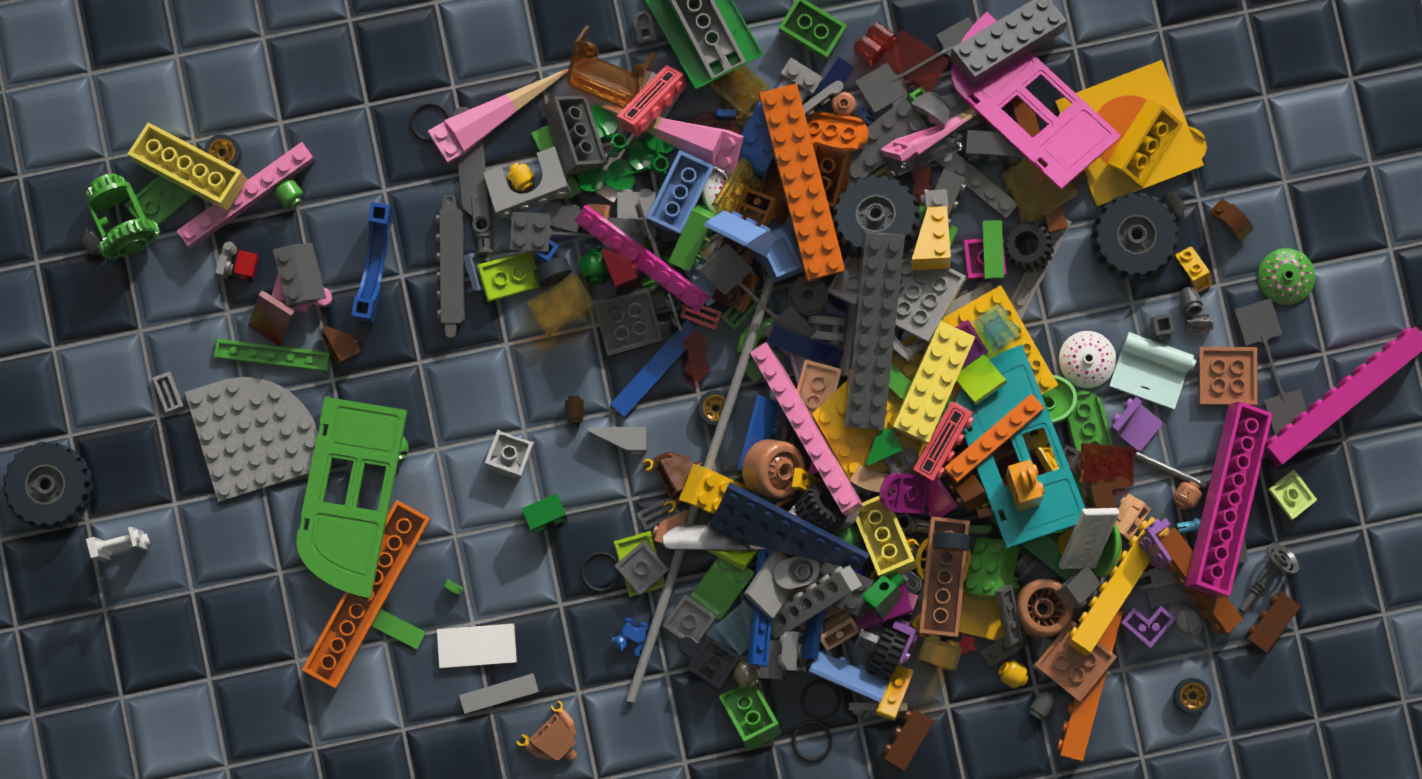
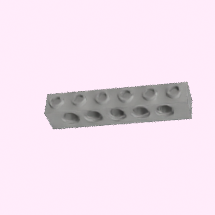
M849 565L844 569L841 566L831 572L833 576L829 577L827 574L819 579V585L813 583L805 588L806 593L801 591L794 595V601L791 602L790 599L785 601L772 619L771 635L774 640L784 635L785 631H791L862 586L851 566Z

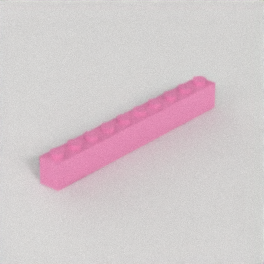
M765 342L751 351L753 359L841 512L848 517L863 508L861 500L773 348Z

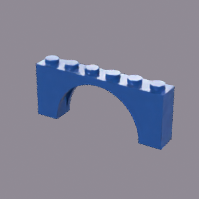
M371 202L368 217L369 235L365 266L359 291L356 297H354L351 314L355 321L375 323L394 215L392 207L387 204Z

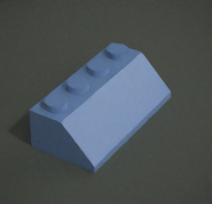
M679 150L650 209L647 223L666 232L681 234L692 209L695 208L714 169V165Z
M823 648L819 651L818 659L812 661L808 670L809 673L877 703L881 702L889 682L885 680V677L867 672V668L858 664L857 667L850 665V660L844 657L834 658L832 657V652Z

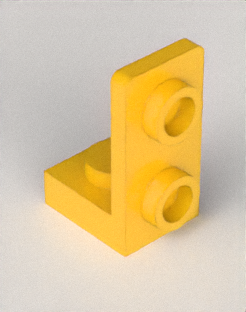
M1189 247L1175 255L1190 277L1192 287L1197 288L1198 293L1213 285L1210 271L1193 247Z

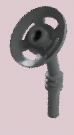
M1271 543L1267 547V555L1272 565L1259 582H1255L1256 585L1252 586L1250 594L1238 608L1242 613H1245L1255 598L1259 597L1260 593L1265 590V585L1277 570L1287 574L1298 572L1299 563L1293 553L1286 547L1278 543Z

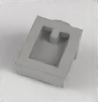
M926 189L923 195H920L921 207L925 206V211H927L928 207L949 208L947 189L931 191Z

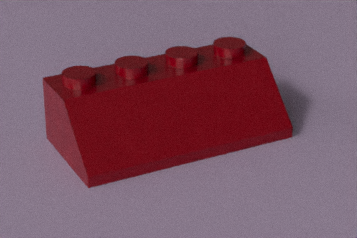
M602 249V258L606 262L607 271L616 295L638 288L637 282L640 281L636 264H631L628 258L607 249Z

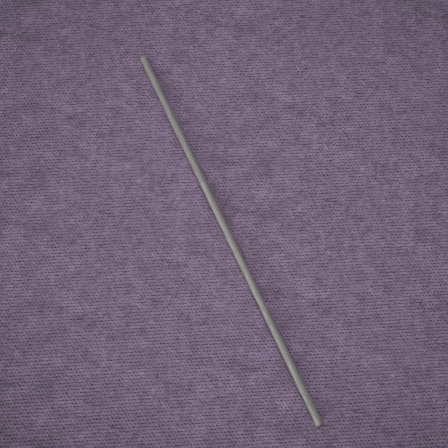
M789 213L786 217L784 225L791 223ZM768 274L759 298L766 307L774 286ZM757 304L703 466L710 470L713 469L751 355L750 352L753 349L765 310L759 304ZM690 505L684 525L695 524L699 512L698 508ZM675 550L626 698L629 702L635 703L686 550Z

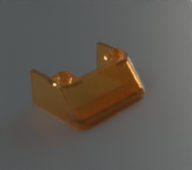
M586 25L574 43L566 78L567 83L572 88L624 109L647 85L656 53L652 52L645 64L638 63L633 67L632 72L598 58V47L587 41L590 26Z

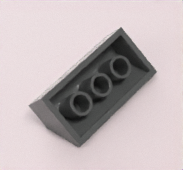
M586 95L554 96L543 108L565 175L583 174L606 165L608 162Z

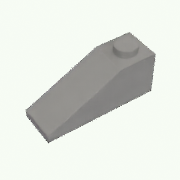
M588 427L590 434L627 452H631V455H643V451H646V427Z

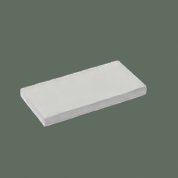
M1117 508L1082 509L1058 564L1060 569H1081L1087 565L1090 569L1096 568L1119 515Z
M514 624L437 629L439 668L517 662Z

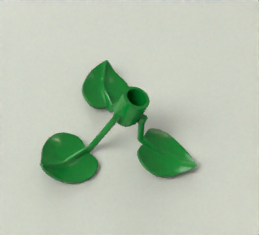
M593 105L591 112L599 137L605 136L606 139H611L609 143L610 152L606 156L607 161L613 152L620 153L625 149L626 153L630 154L628 158L629 164L635 170L649 166L650 162L657 157L655 150L648 149L645 141L642 140L633 141L629 150L626 137L620 133L614 134L618 126L615 116L599 105ZM604 166L578 174L580 189L586 192H596L603 189L607 185L603 181V176L606 170L602 169Z
M646 132L645 145L648 149L655 150L657 155L650 162V165L632 171L633 167L629 164V161L617 159L608 166L603 176V181L615 190L631 189L636 183L634 174L649 169L654 173H662V179L665 181L666 169L669 163L659 152L663 154L669 153L674 149V146ZM662 181V182L659 183V185H658V193H659V191H660V189H661V187H662L664 181Z

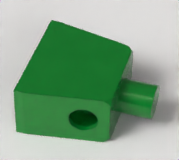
M897 572L890 580L883 575L862 595V598L871 610L882 619H885L903 594L898 587L905 579Z

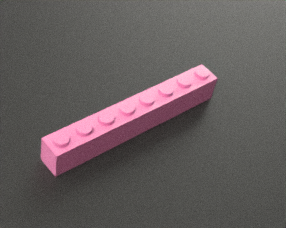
M303 142L299 143L247 180L228 211L213 204L178 229L177 232L186 245L192 249L274 191L275 186L284 179L289 180L312 164L315 159Z

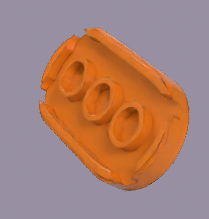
M815 111L806 118L813 147L815 142H819L853 153L860 150L868 141L869 130L860 118Z

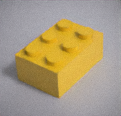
M693 464L679 500L714 516L730 482L746 491L749 488L706 467Z

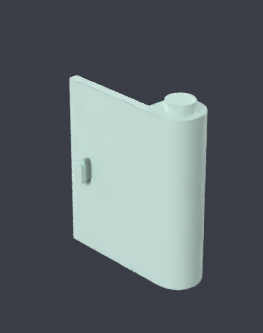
M1128 332L1109 387L1174 410L1186 374L1189 370H1193L1196 360L1193 359L1194 355Z

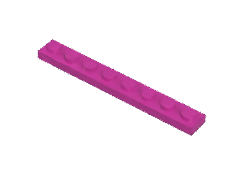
M585 205L574 222L619 255L630 259L631 264L635 263L639 270L696 312L701 310L710 295L589 206Z

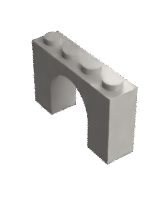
M555 146L537 152L542 168V180L538 187L529 193L519 194L513 192L506 178L507 175L501 166L483 173L495 213L500 220L511 218L512 212H527L535 206L546 205L551 200L562 199L567 194L572 193Z

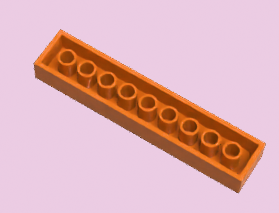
M797 83L760 92L759 100L806 282L844 273L845 267Z
M398 500L395 501L387 515L371 599L348 592L344 593L303 666V671L335 689L339 688L429 526L431 518Z

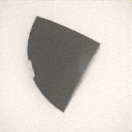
M926 92L911 103V110L928 115V122L943 127L948 123L950 109H948L947 102L940 95L934 92Z

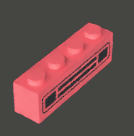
M666 65L617 115L621 128L639 137L672 104L673 100L685 90L687 84L683 73Z
M951 402L913 470L932 481H936L937 478L941 479L945 473V464L947 461L950 463L955 455L954 448L956 445H960L965 437L963 432L966 428L969 429L974 421V418H972L974 413L955 402Z

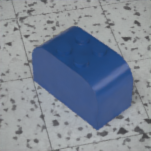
M759 101L741 135L744 138L736 168L746 176L763 183L768 169L775 158Z

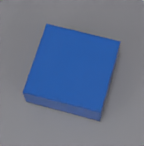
M717 109V119L736 120V110Z

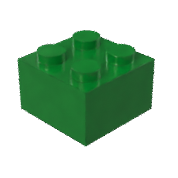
M557 493L522 508L530 530L532 532L536 531L537 534L547 530L546 526L552 523L556 526L565 522L564 518L567 517Z

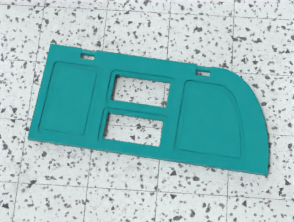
M1023 345L1011 348L990 359V362L1006 379L1007 384L977 405L962 388L956 399L957 404L974 413L972 416L974 418L971 425L972 431L968 432L966 428L963 432L968 447L1031 393L1044 406L1043 411L1010 438L1019 462L1027 461L1031 457L1022 435L1044 428L1059 469L1037 476L1038 483H1042L1045 492L1040 506L1017 512L1009 486L1004 487L992 454L976 467L1007 549L1075 526L1082 509H1085ZM1003 510L1006 520H1001L998 511Z

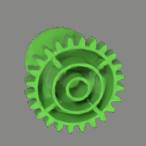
M114 173L106 174L96 178L88 185V191L85 192L87 197L86 204L103 241L99 242L100 245L98 247L105 259L109 258L111 260L114 257L118 259L120 256L124 258L127 255H132L141 249H145L146 245H151V242L155 241L156 237H159L160 231L156 222L146 219L130 183L126 182L124 177ZM130 196L140 219L124 222L106 233L103 226L109 224L106 216L99 219L96 211L111 208Z

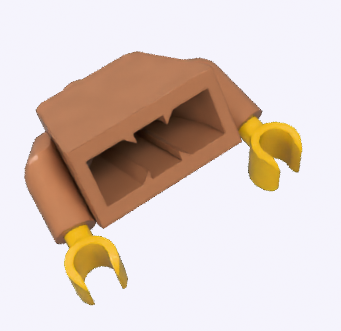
M557 701L561 705L559 709L556 710L551 705L555 714L530 739L526 735H521L525 738V743L521 744V742L517 741V744L519 746H526V750L539 759H555L558 761L564 756L568 761H572L577 755L572 749L576 744L574 739L576 735L575 724L567 711L563 710L562 702Z

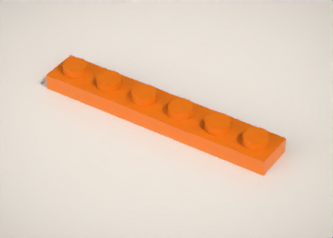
M1031 393L945 466L944 470L958 483L1043 411L1044 406Z

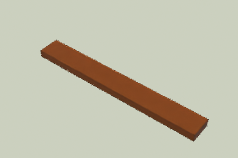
M1016 96L1011 100L1016 122L1033 138L1040 132L1035 113ZM1041 159L1038 160L1044 168L1047 167ZM1028 160L1048 232L1052 233L1068 228L1056 185Z

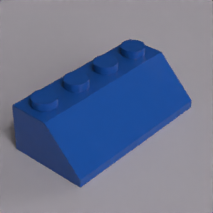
M757 395L737 470L738 473H742L744 457L755 443L770 439V437L774 438L777 426H773L775 418L779 419L782 408L778 407L779 402Z

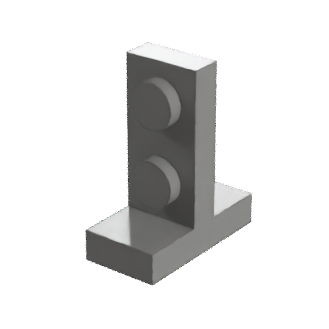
M885 623L867 630L861 629L853 649L870 656Z

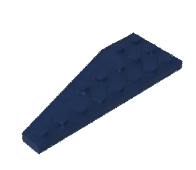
M731 482L710 523L711 527L745 544L841 567H848L850 565L852 569L861 571L870 554Z

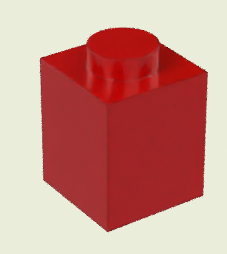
M238 251L233 271L238 275V279L248 281L249 278H255L260 258L258 254Z

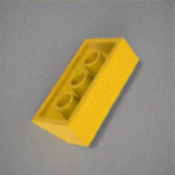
M1147 99L1107 164L1119 174L1143 187L1183 123L1162 104Z

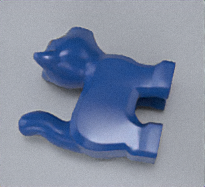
M625 617L624 626L620 634L613 637L612 643L621 653L626 649L628 641L635 643L636 647L633 654L634 657H639L646 640V631L649 624L640 621L639 627L634 628V619Z

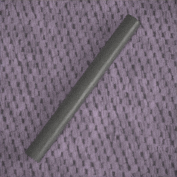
M1138 451L1134 455L1135 459L1188 483L1190 481L1195 482L1203 490L1207 485L1206 482Z

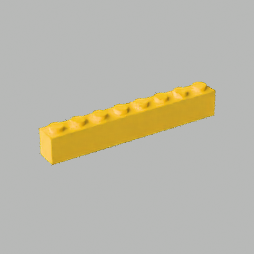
M1153 517L1148 521L1144 520L1138 528L1140 533L1138 536L1134 535L1128 543L1130 545L1128 551L1124 550L1119 559L1121 562L1108 574L1111 576L1107 582L1104 580L1099 587L1100 594L1098 597L1094 596L1089 602V611L1082 613L1078 619L1080 622L1077 628L1073 627L1068 635L1070 640L1067 644L1086 657L1092 652L1150 562L1147 552L1140 548L1138 538L1145 533L1144 529L1156 520ZM1163 530L1160 534H1158V535H1157V538H1158L1165 530Z

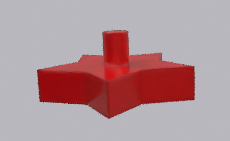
M962 633L961 641L955 645L962 649L963 655L969 650L976 651L974 646L976 637H967Z

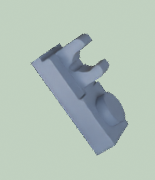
M476 253L463 255L464 266L469 274V277L465 278L464 281L471 282L472 287L467 289V292L484 291L476 268L478 264H482L480 255H476Z

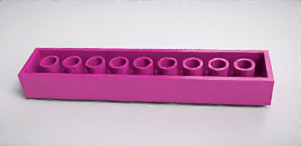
M1415 326L1412 329L1407 327L1396 335V341L1395 339L1389 341L1381 348L1382 352L1378 351L1367 359L1368 364L1363 363L1354 369L1352 377L1348 375L1337 383L1338 388L1333 387L1322 395L1324 397L1323 400L1319 399L1308 407L1310 411H1304L1293 419L1295 422L1293 425L1290 422L1278 431L1280 433L1278 437L1274 435L1266 441L1264 454L1273 465L1278 467L1284 464L1422 352V333Z
M1241 401L1228 405L1186 587L1216 598L1228 597L1231 594L1273 415L1270 412Z

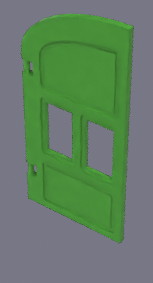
M324 397L320 426L297 533V550L304 564L321 580L345 592L371 599L408 411ZM324 425H328L326 436L323 435ZM332 458L353 461L345 505L324 502ZM365 463L386 466L378 511L357 508ZM306 519H310L308 530H304Z

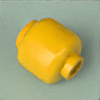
M515 163L508 168L509 173L506 178L514 190L524 192L534 184L535 176L526 164L518 165V163Z
M1015 660L1005 661L998 672L1001 682L1013 689L1018 688L1020 685L1024 686L1028 680L1027 668Z

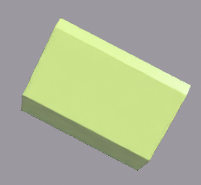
M1295 470L1289 472L1268 489L1290 520H1293L1317 501Z

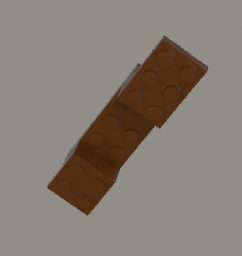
M773 159L759 192L746 187L735 211L743 215V220H746L748 217L756 221V226L758 227L761 224L768 227L771 220L784 224L789 213L775 159ZM724 237L718 251L728 243L751 266L756 252ZM749 272L743 278L742 283L753 293L760 277ZM739 285L734 286L726 295L716 287L712 296V300L744 313L751 299V296Z
M1123 476L1112 478L1109 483H1105L1104 480L1093 482L1091 487L1087 489L1090 507L1085 509L1116 508L1113 492L1128 489L1131 486L1129 478L1124 479ZM990 504L980 506L974 513L975 521L995 518ZM1003 510L998 511L1000 516H1004Z

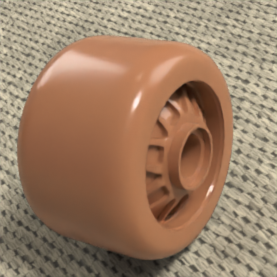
M772 439L761 440L755 443L744 457L742 464L743 479L747 487L756 495L772 499H785L798 491L792 487L794 469L802 468L805 470V461L798 448L788 442Z
M1037 579L1024 585L1017 592L1015 602L1022 632L1035 638H1048L1059 634L1069 625L1073 617L1074 608L1068 610L1055 593L1062 585L1061 583L1052 579ZM1038 604L1044 607L1043 615L1037 611Z

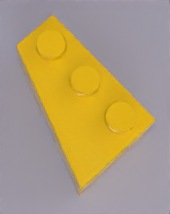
M928 207L912 257V270L950 269L951 254L947 207Z

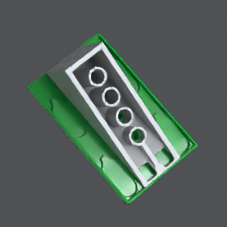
M645 0L695 90L764 55L733 0ZM690 6H696L697 9H691Z

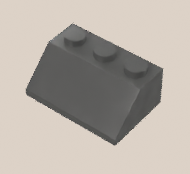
M313 243L293 244L273 249L288 307L292 308L327 299Z

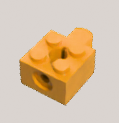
M1031 459L1010 465L1007 468L1006 479L1017 512L1040 506L1043 494H1045L1042 483H1038L1037 480L1039 475L1035 464L1032 465Z

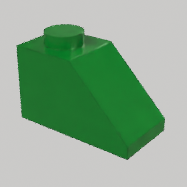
M885 428L876 432L878 436L872 440L864 463L865 467L903 450L894 429L888 431Z

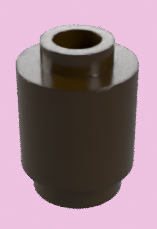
M568 396V400H565V417L568 419V424L583 423V418H585L584 399H580V396Z

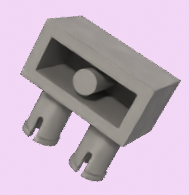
M790 58L780 74L782 80L777 88L797 83L803 104L807 96L813 97L822 83L823 77Z

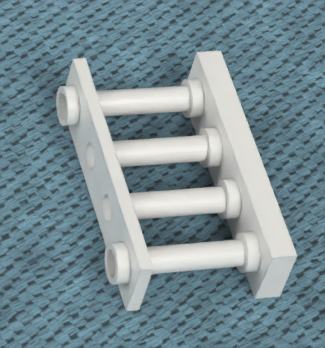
M128 527L129 535L107 541L92 537L86 539L90 557L105 562L111 560L110 555L113 552L132 547L144 551L148 550L147 545H150L149 537L142 530Z

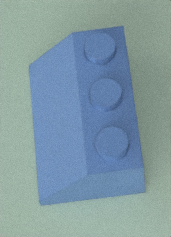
M724 210L705 222L704 226L765 257H767L777 237L770 233L772 229L762 224L758 227L756 226L757 222L748 217L746 220H743V215L735 211L729 213Z

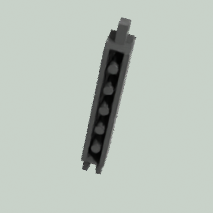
M444 195L442 209H439V214H436V226H440V233H436V244L440 245V252L436 254L437 264L440 263V271H437V282H440V290H437V301H441V309H437V320H441V324L445 325L446 337L452 340L457 337V325H462L465 322L464 215L460 209H457L455 195Z

